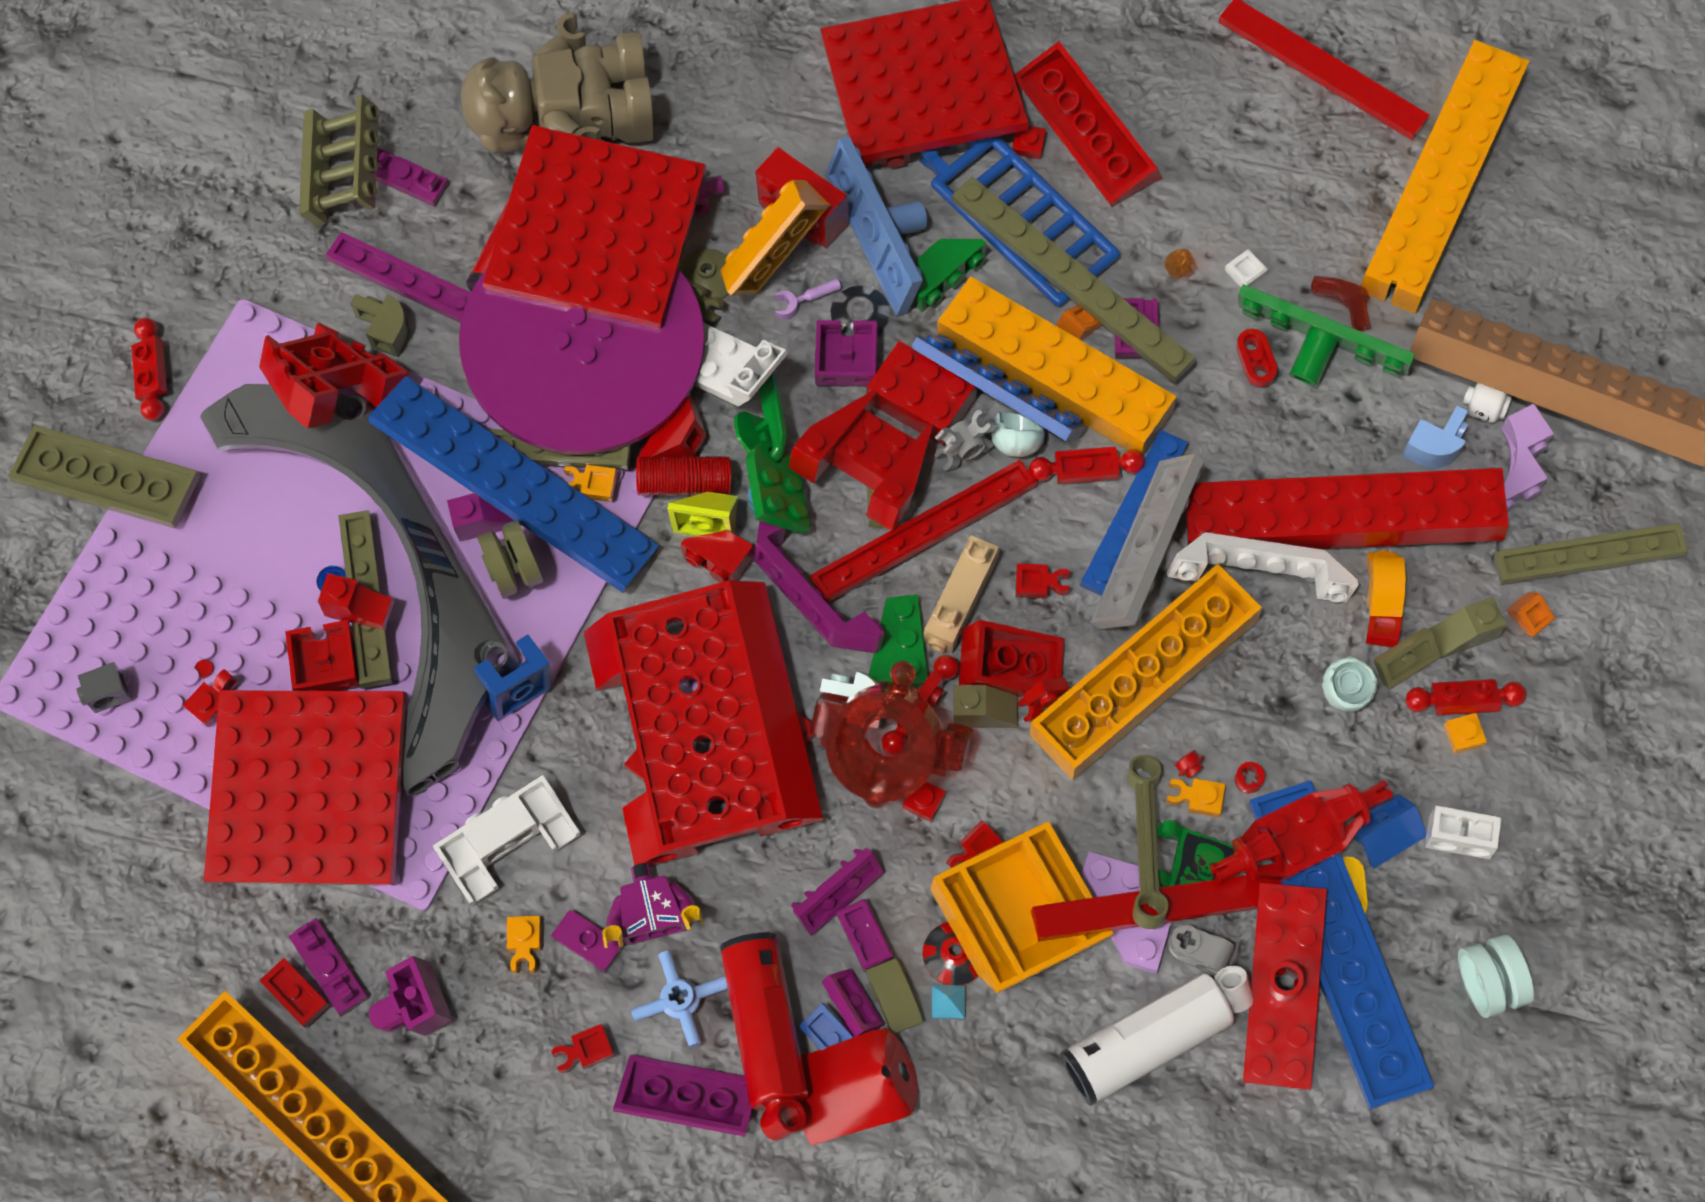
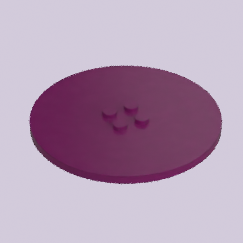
M679 269L677 270L661 329L586 312L579 307L568 308L485 289L483 281L486 271L479 278L469 295L461 318L459 332V351L467 383L481 408L497 425L515 438L532 446L562 454L583 455L613 451L631 445L655 432L680 409L694 387L700 372L704 351V329L701 310L689 282Z

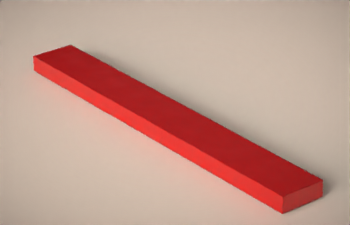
M1233 0L1219 16L1218 23L1410 140L1414 139L1429 119L1430 114L1241 0Z
M1019 459L894 528L893 531L883 534L810 575V581L821 592L824 601L829 603L1036 488L1037 481L1030 475L1029 470Z
M1247 875L1231 877L1220 884L1215 880L1159 888V893L1168 901V911L1164 923L1258 909L1260 883L1280 885L1282 883L1280 880L1263 878L1252 881ZM1139 891L1033 906L1030 911L1038 942L1140 927L1132 917V910ZM1148 904L1139 906L1141 911L1147 915H1158V912L1154 908L1148 907Z

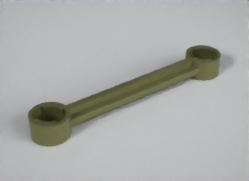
M1138 755L1130 761L1127 772V782L1135 790L1139 894L1135 899L1132 917L1140 927L1156 929L1164 923L1168 911V901L1159 893L1154 789L1159 782L1161 765L1152 756ZM1142 769V771L1150 774L1152 778L1139 777L1135 774L1134 770ZM1148 904V907L1154 908L1158 915H1147L1141 911L1139 906Z

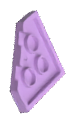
M1088 851L1081 878L1092 897L1139 891V870L1137 865ZM1171 922L1163 923L1156 929L1134 927L1112 931L1114 934L1110 938L1117 948L1124 965L1157 974Z

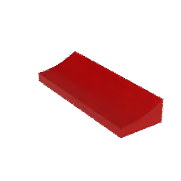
M1060 41L1013 75L1015 82L1111 207H1114L1140 189L1163 179L1157 166Z

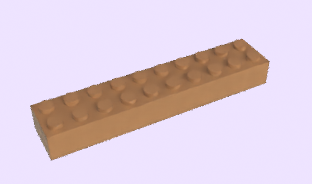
M1431 299L1410 349V352L1415 353L1414 359L1699 466H1705V399L1690 395L1684 389L1671 388L1660 384L1659 381L1652 377H1641L1633 374L1622 366L1606 364L1595 356L1576 353L1565 345L1552 344L1541 340L1535 334L1514 330L1505 323H1495L1484 319L1476 312H1465L1457 309L1446 301Z

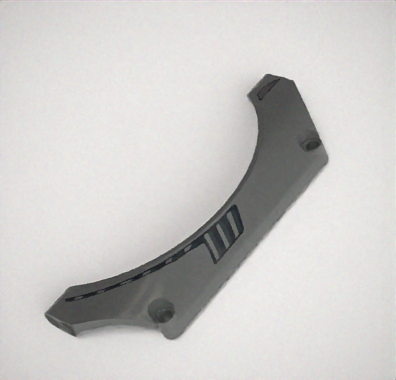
M244 384L213 403L201 413L200 418L218 451L250 448L286 451L309 457L334 468L361 487L382 509L396 530L408 555L416 580L420 603L421 645L414 689L406 710L401 785L409 796L421 793L459 766L458 760L474 721L489 695V692L475 675L474 667L485 660H489L500 676H506L517 669L519 664L518 656L395 442L390 436L368 422L369 415L375 409L372 405L359 396L347 398L346 395L338 393L332 422L308 429L287 412L270 384ZM363 409L362 413L356 417L357 412ZM504 653L503 661L496 665L497 656Z

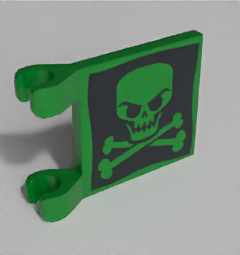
M1171 820L1159 823L1156 831L1159 837L1178 841L1170 875L1158 869L1159 888L1215 880L1214 878L1217 875H1212L1209 865L1233 855V846L1186 829Z

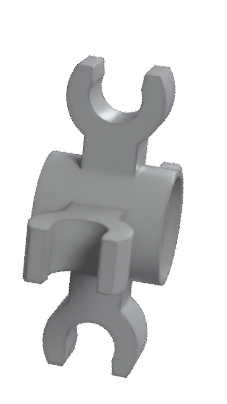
M988 409L977 410L973 414L972 423L968 419L962 420L950 429L943 428L935 436L936 440H942L947 444L946 447L938 449L935 453L936 458L948 457V462L943 467L944 471L955 470L959 466L960 458L963 461L971 460L981 452H988L995 446L992 440H988L984 436L986 433L993 432L998 425L996 422L984 424V418L989 414Z

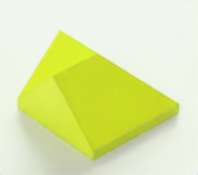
M705 492L669 502L667 509L673 533L700 536L728 530L735 534L738 496Z

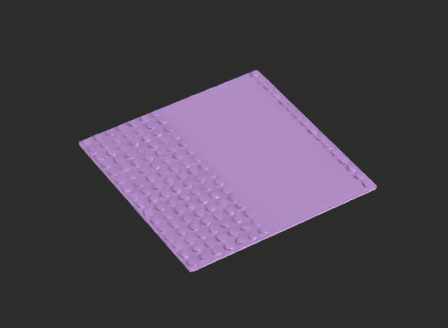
M241 299L238 301L143 453L147 457L197 470L200 474V479L176 528L107 510L0 682V711L209 810L217 719L207 727L182 705L203 682L211 687L215 677L223 669L228 671L238 681L233 690L293 691L285 631L311 627L316 635V640L328 638L323 629V624L342 621L324 616L317 602L321 593L320 583L324 575L332 571H339L346 576L338 515L369 510L372 517L381 594L392 597L394 600V605L386 625L393 683L363 689L355 687L339 691H404L407 693V710L414 689L420 657V603L416 580L408 555L396 530L382 509L350 478L334 468L309 457L286 451L261 448L218 451L200 418L201 413L206 408L244 384H269L259 368L265 336L270 335L278 343H284L312 336L315 329L248 300ZM407 370L409 372L408 378L483 428L503 430L485 413L476 399ZM350 386L338 389L339 393L346 395L347 398L359 396L372 405ZM363 409L357 412L356 417L362 413ZM393 439L519 659L518 666L525 661V656L516 646V642L529 634L550 663L552 685L607 582L520 524L544 582L529 588L524 585L520 574L514 573L513 575L519 587L518 593L503 599L496 582H492L482 559L484 553L477 537L460 542L452 525L447 500L472 494L473 492ZM540 465L564 482H571L574 479L573 476L565 475L563 471L565 466ZM629 466V470L616 469L618 475L612 501L591 500L637 530L655 496L637 495L635 468ZM586 467L575 468H577L579 472L584 473ZM502 531L495 532L501 547L504 546L502 540L505 538ZM504 653L497 656L496 665L503 661ZM206 659L213 664L214 671L208 678L199 677L198 671L194 668L198 661ZM115 662L124 674L131 700L94 713L88 705L83 706L78 697L76 688L81 687L77 675ZM547 692L499 722L487 706L483 704L458 760L459 766L453 772L416 795H407L401 785L395 885L368 886L420 911L429 909L449 873L433 845L464 826L466 820L472 815L482 813Z

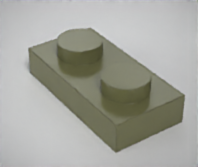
M1424 627L1373 660L1382 684L1391 689L1440 658L1441 655L1432 631Z

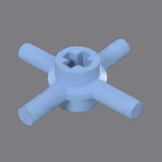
M671 951L661 952L658 956L667 984L660 993V999L630 1009L634 1022L665 1012L672 1018L680 1019L689 1048L696 1047L701 1044V1040L692 1014L697 1010L701 998L728 989L726 978L723 976L695 986L688 980L680 979ZM678 993H682L685 1000L680 1005H678L675 999V995Z

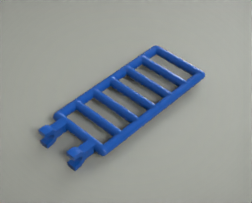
M999 136L966 142L971 148L951 165H948L935 149L920 152L922 156L919 158V161L937 175L931 181L932 188L1056 307L1062 306L1071 298L1062 291L1058 293L1047 282L1048 279L1033 269L1026 261L952 202V195L955 192L946 183L990 147L993 146L1003 158L978 177L977 181L986 187L1013 165L1023 177L998 198L1008 205L1033 184L1044 196L1020 216L1030 223L1051 204H1054L1064 215L1045 230L1043 234L1052 241L1074 223L1085 235L1065 250V252L1074 259L1094 242L1105 253L1104 256L1087 269L1096 277L1120 257V251Z

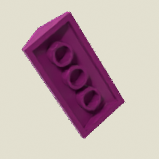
M635 1055L629 1056L613 1106V1112L743 1137L747 1134L754 1109L749 1104L744 1076Z

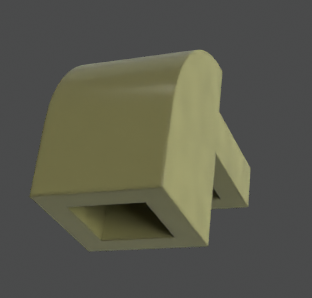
M355 294L350 305L356 318L371 323L366 332L371 347L398 358L409 337V324L400 303L388 294L383 303L372 296L365 298Z

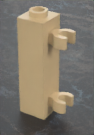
M970 535L924 629V642L932 650L940 653L946 651L953 654L962 635L963 628L966 627L998 561V546Z

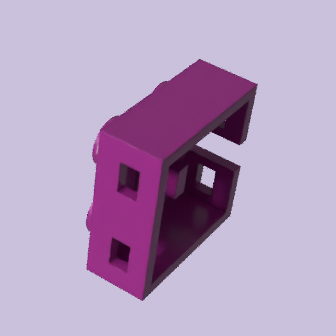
M817 320L815 385L867 386L876 374L877 321H853V336H841V321Z

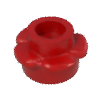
M1195 750L1183 756L1174 764L1179 771L1178 775L1182 776L1185 774L1187 778H1190L1203 768L1200 761L1204 759V756H1199Z

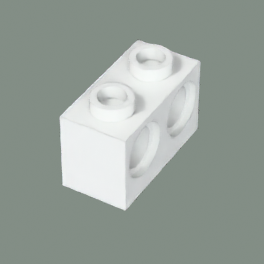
M1435 805L1428 818L1425 848L1490 860L1498 849L1501 817Z

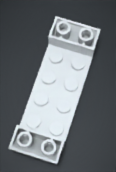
M703 323V359L695 386L736 406H740L754 396L788 353L785 349L764 339L757 347L752 346Z

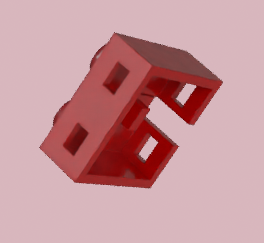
M348 620L323 624V629L328 638L316 640V635L311 627L285 631L293 691H339L360 687L353 630Z

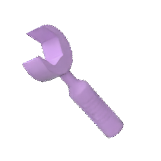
M836 278L810 288L798 297L789 291L777 292L774 294V300H785L788 303V307L784 311H775V317L781 320L791 319L798 311V303L805 300L813 301L840 290L839 280Z

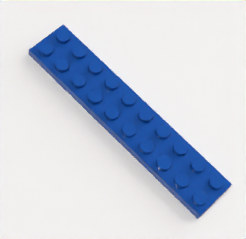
M407 376L401 380L369 415L368 422L513 520H518L519 524L622 593L626 591L659 548L657 543Z
M1310 780L1250 799L1249 806L1255 820L1315 792V789ZM1341 854L1286 881L1280 880L1282 885L1327 889L1319 984L1369 1111L1432 1090L1434 1088L1433 1082Z

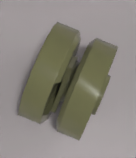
M518 520L502 526V533L505 538L502 540L504 543L502 547L496 533L492 530L476 536L484 553L482 555L484 564L492 582H496L503 599L518 593L519 587L513 575L514 573L520 574L524 585L529 588L544 582Z

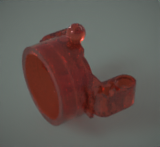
M899 661L892 666L890 670L892 681H882L863 688L850 698L824 692L816 700L810 733L820 738V746L826 747V755L832 772L846 789L863 798L866 804L872 808L883 807L887 802L900 800L913 794L927 781L930 774L945 777L946 770H963L970 750L974 730L957 723H947L941 729L939 720L932 707L921 697L917 689L909 686L915 679V669L907 661ZM882 718L892 719L904 727L908 736V745L901 754L884 756L871 747L868 740V729L874 721Z

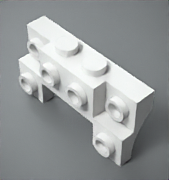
M543 775L511 796L505 795L500 797L493 803L492 808L483 814L476 813L466 820L464 826L433 845L436 853L471 906L499 889L486 867L532 837L541 833L552 851L556 852L581 836L580 831Z

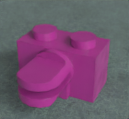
M411 956L385 971L391 986V990L388 991L389 996L373 1004L369 1011L372 1025L386 1032H392L406 1024L409 1031L426 1036L453 1021L430 962L415 956Z

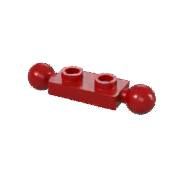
M143 317L137 320L134 325V333L141 341L131 345L135 399L142 401L140 405L141 415L146 420L156 421L163 416L165 411L164 404L158 399V396L167 393L163 339L157 337V323L151 318Z
M1116 446L1055 451V462H1050L1044 457H1038L1031 461L1028 470L1030 475L1039 482L1048 480L1053 474L1057 475V484L1119 479V469H1124V471L1130 474L1140 472L1145 466V457L1136 449H1130L1122 456L1117 457Z
M942 655L935 660L933 665L934 672L930 673L898 719L897 728L883 735L881 747L886 754L891 756L901 754L906 748V738H909L913 731L918 732L927 719L925 713L931 705L936 707L944 695V690H942L943 682L954 678L958 673L959 666L954 657Z
M1496 679L1436 682L1431 684V693L1422 687L1410 689L1406 694L1405 703L1411 711L1417 713L1427 710L1430 705H1434L1436 715L1501 711L1502 701L1510 707L1522 705L1527 698V691L1521 683L1514 681L1505 684L1502 689H1498Z

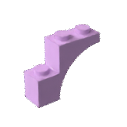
M1535 404L1508 416L1501 427L1510 451V468L1507 479L1504 482L1507 512L1516 506V501L1522 498L1529 501L1542 493L1541 488L1548 479L1534 457L1549 447L1547 444L1554 433Z

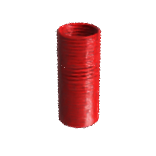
M729 456L637 457L636 488L638 496L640 494L642 496L643 494L645 496H667L668 494L696 495L705 492L729 495L731 492L732 474Z

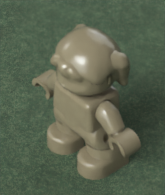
M568 13L560 17L557 22V36L540 47L532 57L533 78L528 77L527 70L517 61L500 62L495 57L480 60L468 71L461 87L462 115L467 126L475 135L479 136L482 146L487 151L494 153L510 152L526 146L529 133L526 131L533 122V113L538 114L539 127L597 140L614 141L619 138L626 143L653 141L651 93L648 78L645 77L640 32L621 33L616 38V44L601 46L600 50V46H586V36L584 33L579 32L575 34L578 28L577 16L574 13ZM625 81L624 89H619L618 82Z

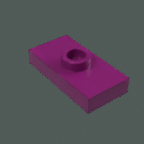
M865 898L836 911V916L863 972H865V969L894 958Z
M570 909L551 935L552 939L604 973L607 972L624 948V945L619 947L618 941L615 940L609 942L608 948H605L602 936L603 930Z

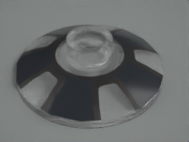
M857 285L844 289L835 297L831 305L830 316L831 320L841 321V335L853 336V321H877L878 335L889 322L890 307L887 299L880 291L869 286ZM856 306H865L863 310L855 309Z

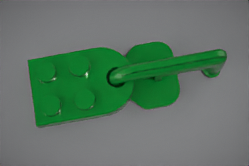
M773 371L759 388L764 418L741 411L734 417L737 440L748 452L746 466L756 520L803 534L810 529L801 475L788 468L791 455L785 450L787 433L776 373Z

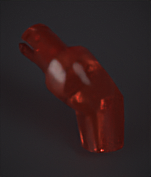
M1315 276L1313 278L1311 292L1315 296L1333 299L1348 307L1353 329L1361 332L1371 329L1372 326L1367 310V303L1371 298L1366 288L1337 277Z

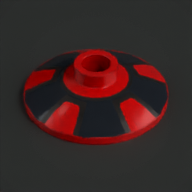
M948 922L940 924L928 934L923 945V962L927 971L935 980L945 985H966L979 977ZM952 946H959L962 952L957 956H953L950 954L949 949Z

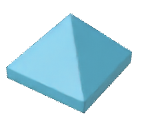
M932 985V1019H965L964 985Z

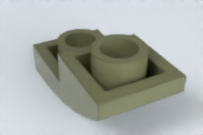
M896 958L865 969L875 1000L879 1002L888 1029L895 1034L923 1022L909 984Z

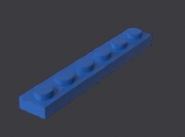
M1160 429L1145 458V466L1137 473L1081 580V587L1102 596L1159 461L1183 456L1188 446V441Z

